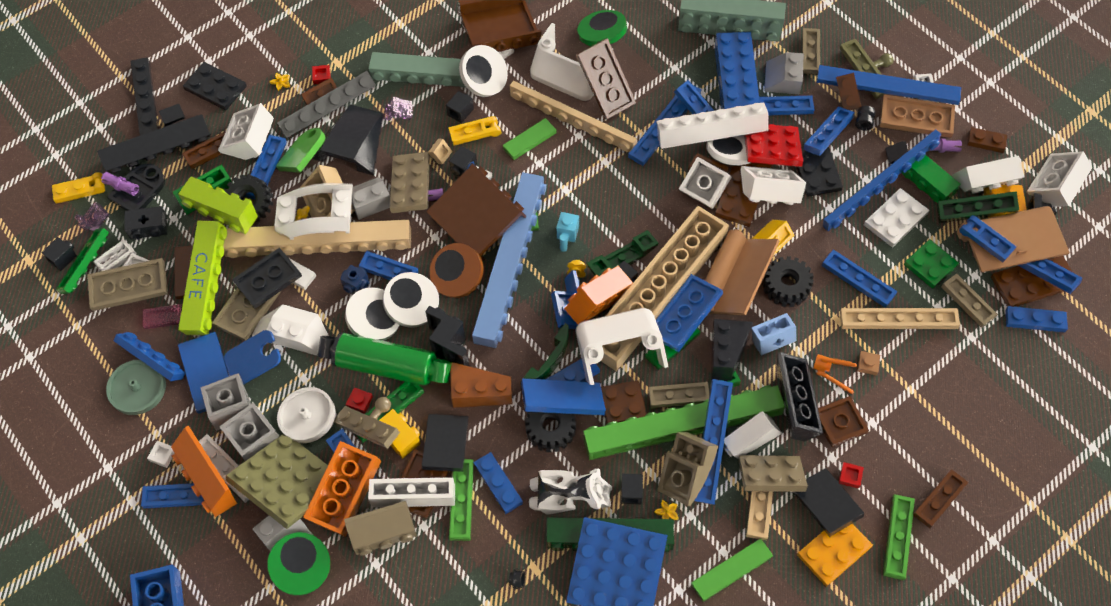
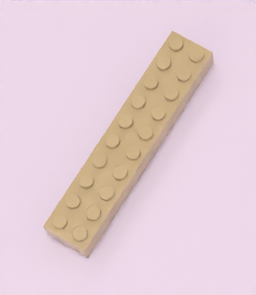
M697 206L606 316L646 308L653 313L656 320L691 274L695 276L723 242L728 233L729 225L700 206ZM641 336L602 345L604 355L601 362L617 372L642 341Z

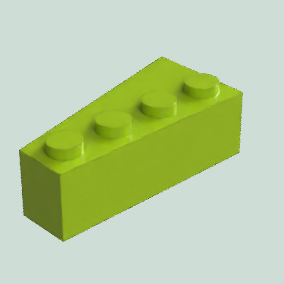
M190 177L178 193L184 206L190 209L192 207L197 209L201 215L205 217L210 216L214 221L228 225L231 230L237 233L242 232L246 234L258 217L250 199L245 198L242 201L239 195L234 193L228 195L222 188L217 187L213 189L209 183L194 177Z

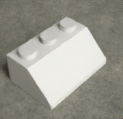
M261 103L234 113L218 151L244 160L258 157L262 152V147L271 129L273 116Z
M1082 151L1050 154L1027 190V193L1031 196L1034 193L1042 194V201L1052 204V207L1069 206L1092 169L1085 153Z
M1019 156L968 166L952 176L961 184L960 187L964 192L972 191V194L984 191L983 188L986 187L992 190L1000 188L1001 184L1005 183L1007 186L1018 184V180L1024 178V173Z
M741 166L743 193L750 201L760 202V200H764L773 204L783 202L788 205L801 203L806 182L792 170Z

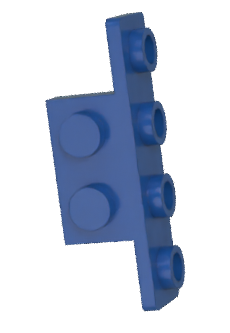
M572 270L565 278L567 291H554L551 294L558 328H562L565 323L569 325V329L576 330L578 326L564 309L569 303L568 299L577 293L576 289L579 287L580 281L576 270Z

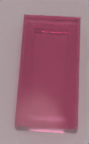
M182 305L143 309V328L151 329L179 325Z

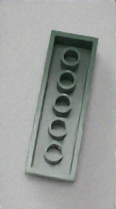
M681 0L678 31L716 35V33L751 32L752 39L780 42L785 20L786 3L761 0Z

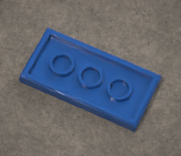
M691 274L656 319L663 344L679 352L723 295V290Z
M216 332L178 344L195 409L198 414L206 411L201 387L229 377Z
M522 379L521 381L525 412L605 415L606 409L600 383L594 382L593 385H590L588 382Z

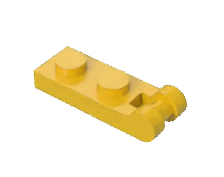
M495 116L448 127L453 145L489 136L497 137L501 134V129L497 126L498 121Z
M97 172L89 177L52 185L53 200L57 204L105 192V185L101 182V180H104L101 179L103 174Z

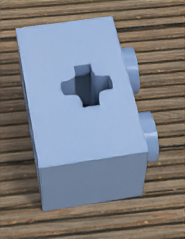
M787 313L751 328L752 342L761 355L797 341L796 326Z

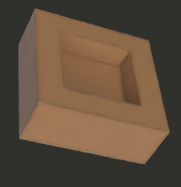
M861 351L857 372L877 376L881 355Z

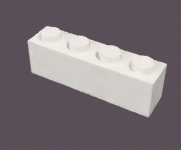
M453 477L369 479L368 500L372 507H386L403 501L407 502L408 507L455 506V483Z

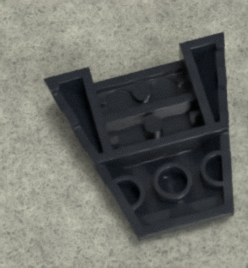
M350 105L325 134L323 145L312 159L325 162L327 156L345 160L355 163L358 172L374 176L384 114Z

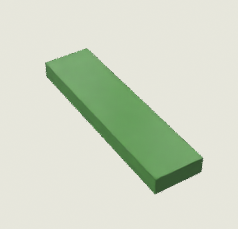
M464 459L463 472L452 471L455 483V506H451L450 541L471 540L473 459Z
M896 494L892 496L883 576L900 580L906 579L914 498Z
M760 538L691 582V585L704 602L770 560L773 555Z

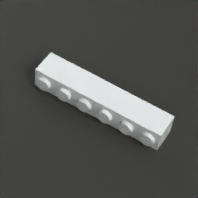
M764 103L736 106L734 108L665 118L657 121L658 140L661 149L768 131V111Z

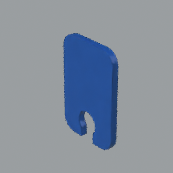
M263 330L225 354L224 361L229 376L239 373L243 384H246L280 363L281 355L279 349H274L268 356H264L262 351L264 345L275 341L271 331Z

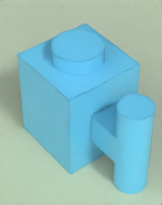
M560 213L557 224V239H560V250L562 252L567 251L568 241L575 242L579 229V215Z

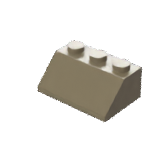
M406 501L344 519L356 555H368L372 553V550L378 548L387 549L392 547L394 543H407L412 541L414 537H417Z

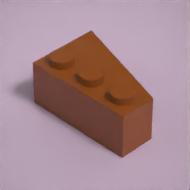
M452 362L451 399L453 408L512 405L511 377Z

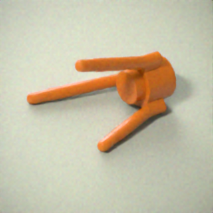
M818 354L813 369L818 370L817 375L828 379L840 388L853 394L854 391L826 374L825 371H830L832 363L856 367L857 364Z

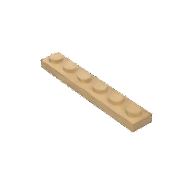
M841 308L840 310L842 329H959L960 327L958 308Z

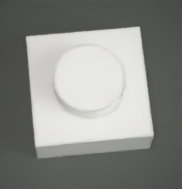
M157 441L147 459L150 462L167 468L172 460L171 455L175 453L170 445Z

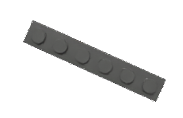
M365 71L276 124L285 138H288L374 88L376 84L368 71Z

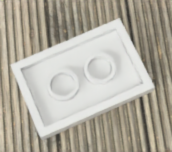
M900 188L865 221L864 226L893 248L928 214L929 209Z

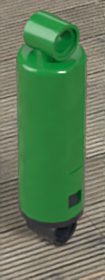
M340 332L337 337L320 336L317 354L318 357L331 359V363L335 367L420 385H428L431 381L449 383L452 365L450 361L436 359L433 351Z

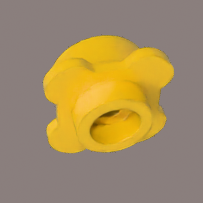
M573 260L568 263L567 267L569 270L567 275L572 270H576L577 277L583 278L586 276L584 272L586 265L582 261Z

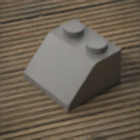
M785 52L766 61L764 92L799 95L803 82L804 54Z
M380 177L352 188V205L358 220L390 208V194Z
M239 373L201 387L208 418L216 431L221 429L219 426L251 404Z
M254 403L219 426L244 461L279 438L277 432Z
M268 516L253 528V531L270 552L281 538L289 534L302 532L313 535L301 519L286 529L271 516Z

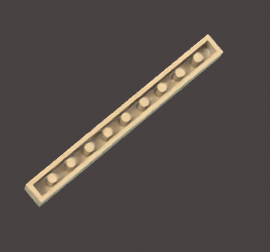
M409 220L350 222V233H346V231L313 233L294 237V240H290L286 235L276 232L275 226L251 227L246 234L242 232L237 233L230 228H226L227 237L224 240L223 246L225 257L230 258L238 256H267L279 247L286 255L301 253L307 255L312 253L328 254L331 252L347 253L350 251L366 252L368 250L385 251L387 249L404 250L411 248V226Z

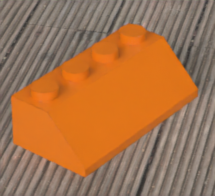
M185 427L171 446L175 453L171 456L177 466L182 464L184 470L181 472L187 482L189 480L193 481L194 485L191 488L196 496H202L205 500L201 504L206 512H212L217 517L235 506L237 502L190 427Z
M340 441L303 518L346 537L348 531L344 519L356 516L369 489V479L374 478L381 460L372 454Z

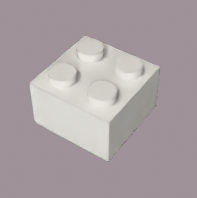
M697 157L679 190L713 209L732 177Z

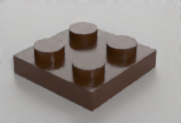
M639 380L601 387L607 423L613 421L617 423L623 422L630 417H645L646 410Z
M851 396L818 408L822 430L831 447L869 432Z

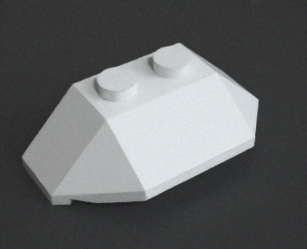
M283 304L262 317L252 334L253 337L263 330L271 331L275 338V341L272 343L313 355L318 354L320 336H329L318 314Z

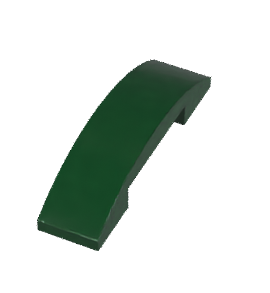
M646 230L633 237L631 243L605 257L600 255L587 262L586 265L594 276L598 275L600 277L606 269H613L623 261L629 265L634 264L656 248L659 243Z
M565 323L554 337L556 348L539 371L531 367L523 379L545 380L554 372L566 352L569 339L568 324Z

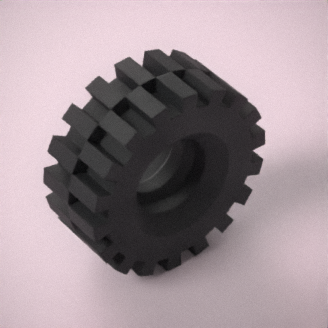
M240 175V179L235 177L233 178L234 183L229 182L227 184L229 189H224V191L228 195L232 193L239 195L242 201L246 193L251 192L255 195L253 206L258 215L255 222H259L260 218L264 219L267 217L265 215L266 212L270 213L269 205L273 206V201L270 198H273V194L270 193L271 188L267 186V183L252 175Z
M787 256L786 260H784L783 257H780L778 262L774 260L771 265L769 264L765 273L763 287H765V294L769 293L768 298L770 300L775 299V304L781 302L783 307H786V304H789V307H794L795 303L798 306L802 303V300L805 301L809 296L814 281L812 280L813 273H810L811 268L809 266L805 267L806 263L804 261L798 262L799 258L795 257L794 260H791V256ZM790 276L795 279L796 284L792 286L785 285L781 278Z
M527 412V418H525L527 438L529 441L531 440L534 447L537 445L540 451H543V448H545L546 452L551 453V449H555V452L559 451V447L565 449L567 443L570 444L573 441L572 437L575 436V415ZM548 418H553L557 420L559 425L556 430L547 431L543 428V422Z

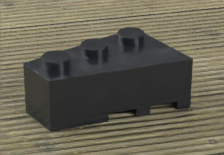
M714 319L711 380H732L747 342L750 339L753 322Z

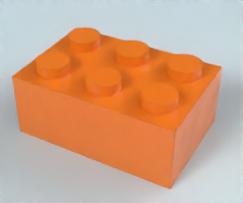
M619 266L613 269L608 268L600 277L598 275L594 276L588 284L582 283L576 289L577 293L568 299L569 303L564 309L577 324L588 321L616 304L633 282Z

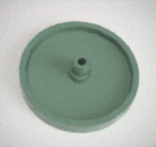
M141 360L126 362L111 374L107 382L106 394L108 400L116 410L123 414L139 415L153 409L163 398L166 389L165 377Z

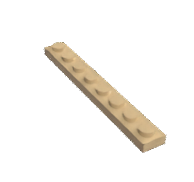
M513 81L510 84V95L515 100H520L532 108H537L547 115H552L562 122H567L576 129L584 130L591 136L598 137L608 144L620 147L623 151L630 152L637 144V138L518 82Z

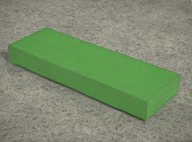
M545 118L505 143L503 149L515 160L556 134V129Z

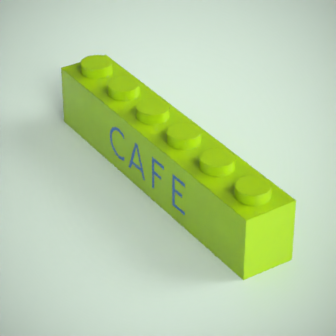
M197 221L178 329L186 335L204 336L209 334V330L212 327L211 317L212 311L215 309L214 299L215 293L218 291L217 282L218 276L221 273L220 264L221 258L224 255V240L227 237V229L219 221Z

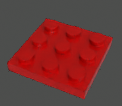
M769 124L768 131L744 135L747 162L802 167L803 156L798 127Z

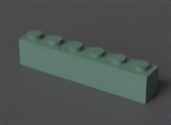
M372 52L369 64V72L372 79L466 88L459 71L461 59Z

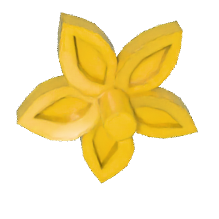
M276 73V79L269 81L270 84H276L278 91L282 86L290 87L289 75L281 76Z
M307 205L303 209L299 208L295 220L307 219L310 207Z
M662 500V508L654 511L657 515H663L662 519L678 520V515L675 512L677 504L675 503L668 506L667 502Z

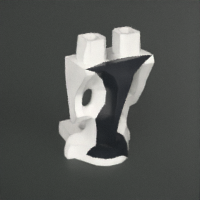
M594 469L590 471V474L574 476V473L571 471L540 470L538 471V477L530 479V488L534 492L538 491V497H531L529 499V507L533 510L542 511L547 515L576 509L573 500L587 501L593 509L611 507L610 491L612 486L601 478L600 469ZM563 477V481L557 483V480ZM564 499L567 500L565 505H560Z

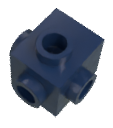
M350 265L341 274L340 280L343 289L349 294L354 295L359 290L368 288L370 284L367 272L362 267Z

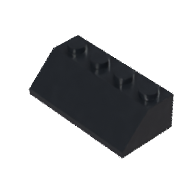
M783 352L777 353L776 366L785 405V414L789 425V433L791 439L805 442L823 433L807 359Z

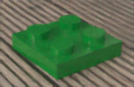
M929 239L905 261L904 266L934 289L958 266L959 262Z

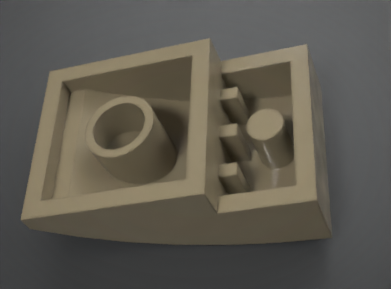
M677 432L672 452L666 453L657 491L687 506H691L708 477L718 445L688 432Z

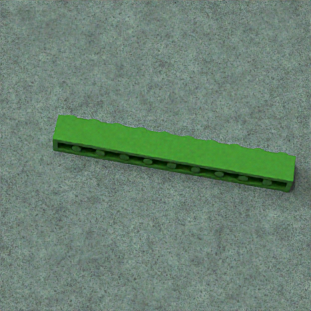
M767 385L756 391L746 390L734 396L731 394L726 428L745 424L760 412H764L770 417L782 415L785 405L778 385L773 387ZM709 399L696 405L690 403L679 409L669 408L658 414L652 412L646 414L645 417H630L623 422L617 423L613 421L607 423L606 426L587 428L583 431V439L589 460L673 441L676 438L677 432H688L693 435L703 434Z

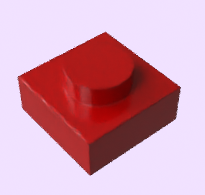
M330 65L312 66V81L314 85L321 84L331 78Z
M354 387L346 406L365 414L373 395Z
M843 462L838 483L859 489L864 467Z

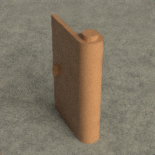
M1050 206L981 219V221L1016 246V249L1003 263L972 239L963 236L959 232L961 226L966 225L967 222L961 223L957 229L959 239H962L963 242L969 241L981 273L1068 255L1070 253Z
M738 229L728 231L705 279L706 282L723 290V295L708 314H747L778 247L779 239H746L743 232Z

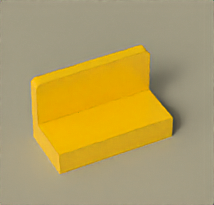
M771 220L752 239H779L780 242L774 253L775 255L795 235L787 221Z

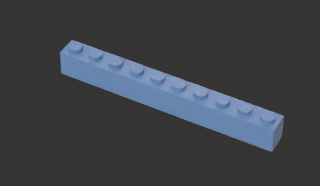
M522 172L513 203L517 201L524 208L522 212L527 217L524 218L521 215L503 233L472 334L474 344L496 348L497 343L502 341L503 331L501 330L503 325L507 324L508 314L506 313L513 304V297L511 296L518 287V280L516 279L522 273L523 264L521 262L527 256V242H531L533 234L531 228L536 225L537 210L540 211L542 205L540 198L546 192L547 185L544 184L543 176Z

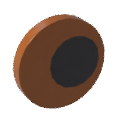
M452 243L446 245L436 253L431 262V282L438 292L447 297H465L471 294L482 280L484 271L482 259L477 251L466 244Z

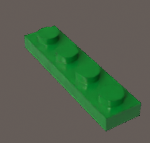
M106 229L94 230L56 288L57 292L69 294L77 288V281L86 274L88 264L97 257L96 252L99 247H102L107 241L106 237L109 232Z

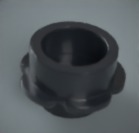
M516 568L509 575V584L515 590L524 588L526 581L525 572L519 571Z

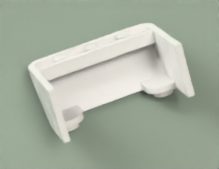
M551 23L538 42L530 68L532 79L582 101L590 100L594 94L580 64L553 52L556 47L555 24Z
M640 308L583 321L576 328L585 376L590 385L594 384L590 365L602 360L604 355L602 345L641 336L642 343L647 349H656L659 364L664 368L668 367L663 339L655 317L649 309Z

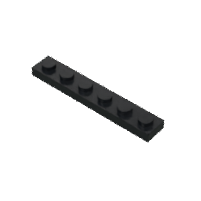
M148 57L130 61L140 135L159 129Z

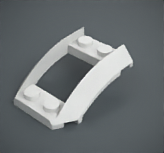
M343 183L314 184L295 189L277 197L275 231L281 235H286L290 240H294V237L313 233H334V231L350 233L353 185ZM318 193H333L331 217H314L295 221L298 197Z

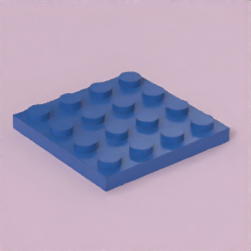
M584 517L566 602L580 606H654L668 535Z

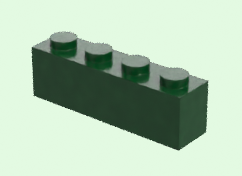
M1017 191L944 200L937 203L939 223L968 220L971 216L984 218L1019 211Z

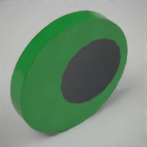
M601 10L591 13L582 19L578 25L579 39L588 46H592L607 38L610 44H613L625 35L627 31L626 18L622 13L615 10Z
M302 532L292 533L281 538L273 546L268 557V574L273 584L282 592L290 595H305L319 588L326 580L330 570V555L324 543L314 535Z

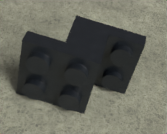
M429 305L425 313L429 329L434 331L429 338L431 350L439 359L470 367L467 350L463 346L466 339L462 321L456 316L451 317L438 307L434 308Z

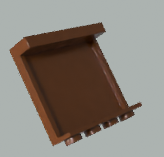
M458 0V13L472 48L485 45L495 49L497 52H502L509 49L536 45L541 39L542 31L537 30L525 0Z
M472 164L426 212L457 243L466 244L477 251L483 262L485 259L482 255L521 215L524 218L527 216L522 212L524 208L517 201L513 203L510 200L512 196L505 189L501 191L498 188L500 184L493 177L490 180L486 177L488 174L486 170L481 166L477 168Z

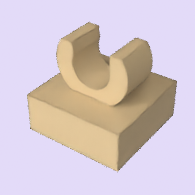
M438 139L428 153L438 164H444L452 150L444 139Z

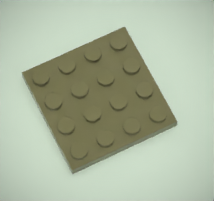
M282 434L228 473L225 481L288 529L305 515L328 465L301 444Z

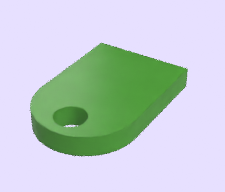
M312 128L300 135L277 163V169L286 172H301L325 141V134L321 129Z

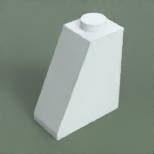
M760 412L724 439V449L730 457L734 456L739 459V455H746L778 437L782 432L770 416Z

